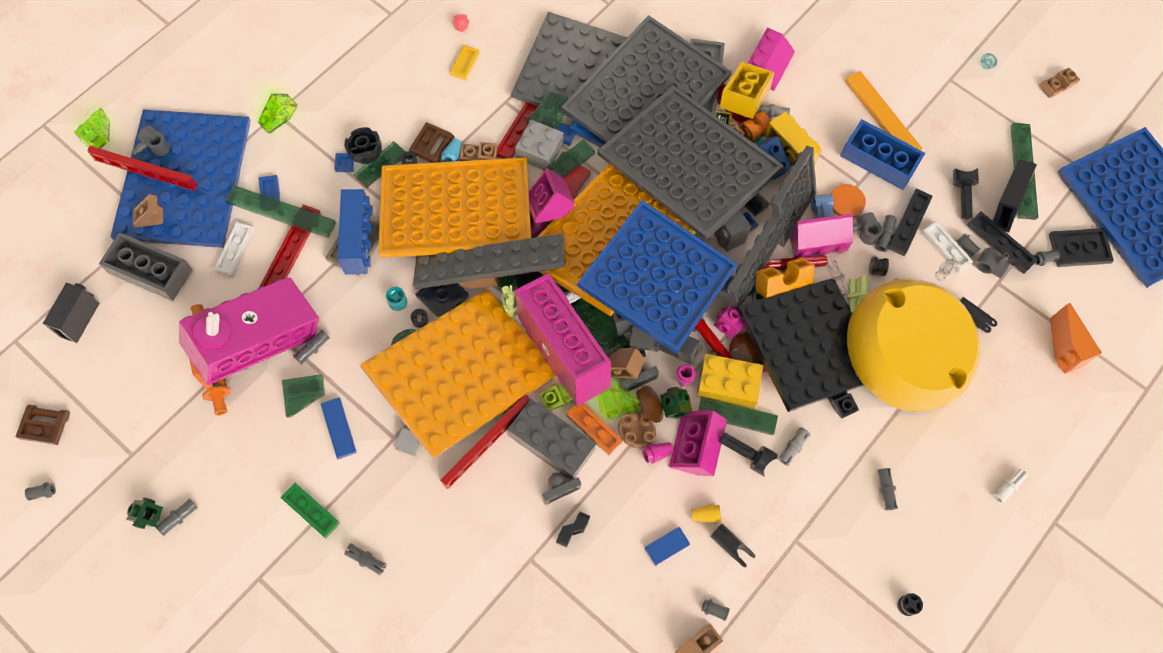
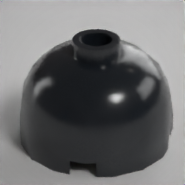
M362 127L353 130L348 139L346 137L344 147L348 156L353 161L360 164H369L379 158L382 152V141L377 131H372L368 127Z

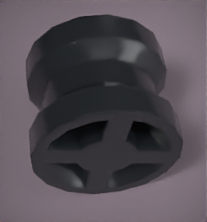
M872 256L869 264V274L874 275L877 273L885 277L888 272L889 259H878V257Z
M909 593L899 598L897 607L904 616H913L922 611L923 602L917 594Z

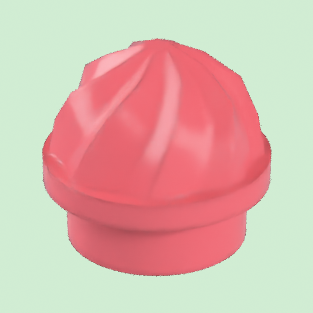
M459 14L453 16L452 24L455 29L460 32L465 31L469 24L467 15Z

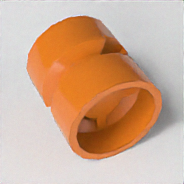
M760 112L753 119L742 122L739 127L744 131V137L753 143L761 138V136H765L771 119L766 113Z

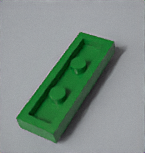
M296 483L280 497L325 539L340 524L337 519Z

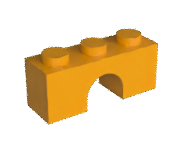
M802 257L787 262L785 274L774 267L756 271L755 291L764 298L813 284L814 264Z

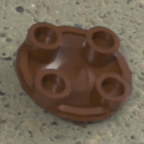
M748 333L739 334L732 339L729 345V353L733 359L762 365L763 362Z
M643 386L636 391V396L640 400L642 407L640 414L644 420L649 419L654 423H659L663 419L664 414L661 400L653 388Z

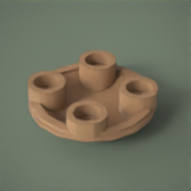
M640 413L624 414L618 423L620 438L633 448L641 449L647 447V444H651L655 440L656 428L653 422L649 419L644 420Z

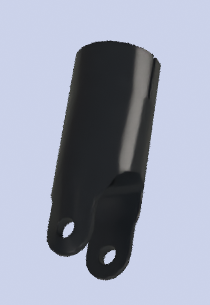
M964 296L960 299L961 303L971 314L977 328L990 333L992 330L990 326H997L998 322L988 313Z
M723 523L710 536L744 568L747 567V564L739 557L737 549L745 551L752 558L756 557Z

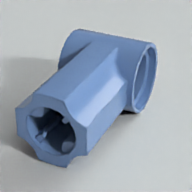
M832 194L812 195L811 209L816 213V218L834 216Z

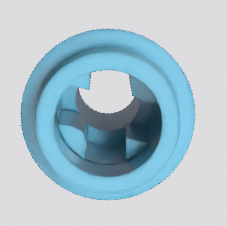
M452 139L441 153L442 162L458 161L462 145L460 140Z

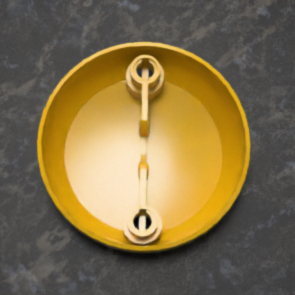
M909 278L893 280L880 285L861 299L855 307L848 324V352L857 376L873 395L897 409L923 412L945 406L958 398L969 387L976 374L980 359V341L975 322L958 298L934 283Z

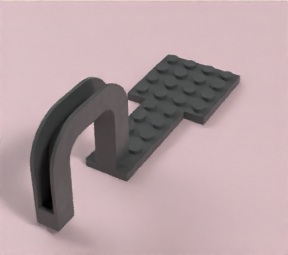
M806 145L803 152L798 154L797 162L794 166L790 167L786 180L781 182L778 193L773 195L771 199V218L765 222L762 233L755 238L752 249L747 251L743 264H740L736 270L735 277L730 276L716 298L730 303L737 309L743 304L754 286L756 271L764 269L778 245L784 248L797 221L801 220L810 205L812 195L817 193L813 147ZM688 336L677 354L662 344H659L658 350L694 365L703 349L700 340Z

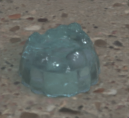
M986 53L980 60L983 69H993L998 61L991 53Z

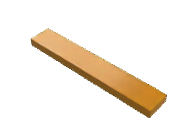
M861 71L846 77L845 82L885 132L922 150L919 143Z

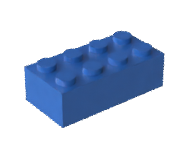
M861 119L846 142L840 156L904 190L926 153Z
M341 189L337 259L345 275L368 274V267H371V257L368 256V250L372 249L369 233H372L370 216H373V206L370 205V198L366 196L364 189Z

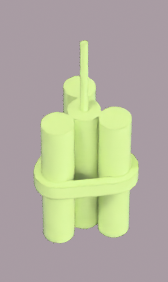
M868 276L849 279V295H847V300H849L851 313H853L861 299L869 293Z
M511 285L510 288L504 286L501 294L505 312L514 318L517 311L515 293L512 291Z

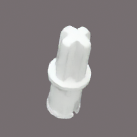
M1018 469L1009 480L1003 481L1004 484L993 494V497L999 503L1004 504L1014 492H1018V487L1028 477V473L1023 469Z

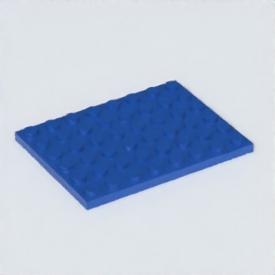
M143 109L133 149L141 143L138 138L141 129L146 126H152L163 134L170 145V151L165 156L158 157L147 147L137 155L132 153L131 158L192 176L197 187L195 191L127 171L110 237L114 240L120 232L142 242L224 248L251 123L250 117ZM149 194L157 196V204L163 208V223L160 225L133 227V209Z
M1144 127L1060 168L1058 173L1100 228L1105 229L1107 237L1146 288L1163 280V148L1148 129Z

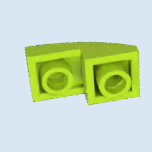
M562 384L560 386L554 385L539 393L544 407L549 411L573 402Z

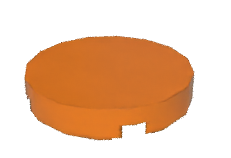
M842 184L837 186L831 193L834 200L832 210L837 216L852 214L853 218L863 212L866 205V197L858 187L851 184Z

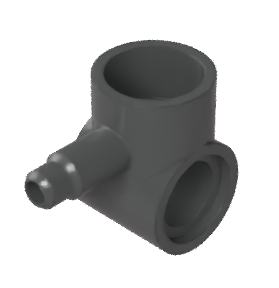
M146 126L139 132L138 138L141 143L132 150V153L137 155L148 147L155 156L162 157L168 154L170 145L162 133L152 126Z
M868 212L856 219L857 224H853V232L861 231V241L866 245H873L883 233V226L876 220L873 212Z
M985 248L975 266L983 273H992L1001 278L1011 262L1007 261L1008 253L1001 255L993 248Z

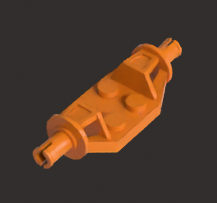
M202 304L190 307L192 316L204 310ZM190 361L193 376L206 389L202 393L203 399L212 401L216 416L226 414L228 410L224 398L231 394L226 378L207 386Z

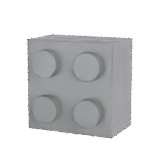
M530 120L515 148L516 158L527 157V164L542 170L550 169L563 146L564 133Z

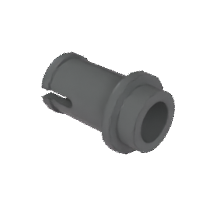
M963 234L957 240L958 245H961L972 257L981 248L969 238L970 235Z
M1056 249L1047 252L1040 251L1034 255L1038 259L1035 264L1039 266H1044L1048 262L1060 259V253Z
M49 482L25 489V497L28 501L42 497L51 498L56 493L55 485Z
M705 599L701 608L704 615L710 614L725 621L729 615L730 608L714 603L712 599Z

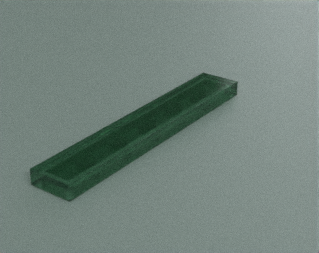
M1012 123L1010 127L1014 168L1019 159L1034 163L1030 124ZM1035 172L1018 211V219L1037 220L1039 217Z
M235 185L226 199V202L230 205L329 238L336 224L334 219Z

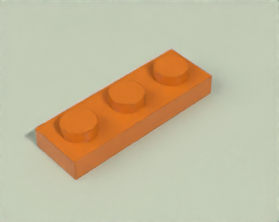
M584 403L579 406L575 404L566 413V416L592 441L597 443L596 445L608 456L623 442Z

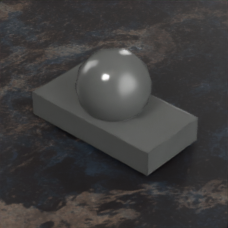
M657 366L646 371L642 367L637 379L622 381L620 386L622 392L625 394L656 380L659 375Z
M557 472L550 475L548 487L551 490L542 494L544 504H550L580 490L582 483L579 477L568 482L566 476L562 473Z

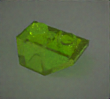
M271 94L259 117L258 123L267 133H272L292 118L298 104L288 94Z
M99 108L74 131V134L88 148L89 146H94L101 149L109 142L110 119L103 109Z
M616 386L596 396L602 419H614L619 414L625 412L626 414L635 413L641 406L640 400L637 397Z

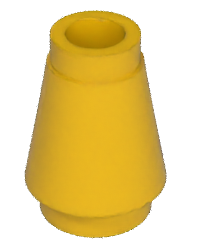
M712 503L691 509L692 521L706 523L721 521L720 505Z

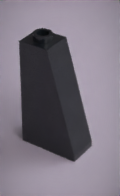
M1019 159L1002 194L993 221L1005 232L1009 233L1033 178L1037 166L1035 163Z

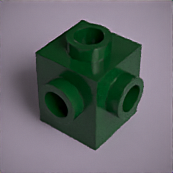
M672 387L667 389L666 393L660 395L666 418L678 419L693 412L687 390Z
M143 497V500H134L128 507L126 520L133 522L132 526L140 529H145L146 526L156 527L163 507L156 505V501Z

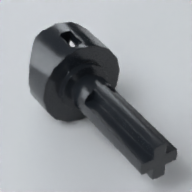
M957 168L953 170V185L960 187L961 219L964 220L973 218L972 186L979 183L978 168L973 171H962Z
M726 432L719 441L724 446L752 460L750 469L765 477L764 470L766 466L774 459H777L778 456L776 452L764 445L756 451Z

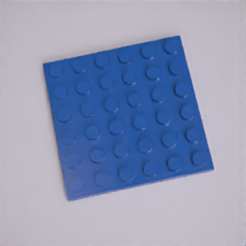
M641 200L579 280L577 286L677 354L738 264Z

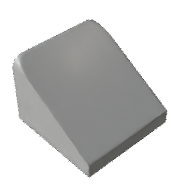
M402 428L395 449L415 456L420 442L410 430Z

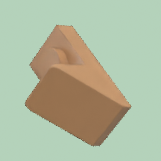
M149 194L133 209V227L160 225L163 223V208L157 204V196Z

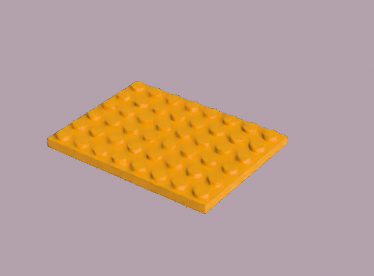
M527 157L382 166L379 258L437 255L440 252L448 254L458 249L469 250L477 246L531 238Z
M609 164L574 199L573 209L563 218L554 219L537 236L542 237L563 233L565 237V268L539 272L543 275L549 273L556 283L611 316L614 311L580 289L577 283L641 200L686 230H689L690 227Z
M488 289L364 361L360 366L432 458H435L516 404L525 394L528 396L556 377L535 343L517 322L505 312L504 307Z

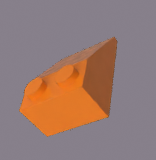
M1071 303L1066 304L1050 318L1054 358L1064 374L1083 367L1102 353Z

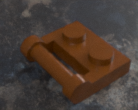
M426 122L409 148V151L429 163L440 162L441 153L455 136L444 129ZM439 137L444 138L434 155L430 154Z
M29 404L25 408L15 438L58 445L65 423L69 420L70 411L37 408L36 405ZM35 415L56 418V422L32 420Z

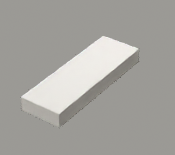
M236 221L213 269L216 273L229 277L234 276L255 231L254 226Z
M937 221L922 230L923 236L957 273L973 263V260Z

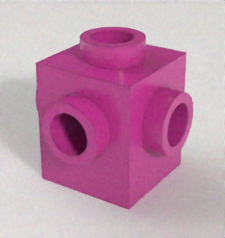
M731 304L726 309L722 308L715 316L717 320L714 326L730 339L744 326L736 308Z

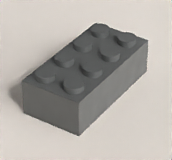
M738 210L714 233L719 246L728 252L744 244L751 225L741 210Z
M120 232L99 262V265L108 274L171 301H174L193 270L186 260Z
M530 399L507 430L508 436L564 474L570 480L576 478L596 450L597 443L533 399Z

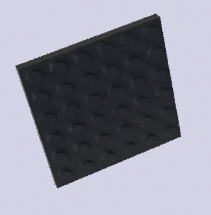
M834 278L740 305L736 309L787 412L865 386L857 376L848 352L847 331L852 313Z

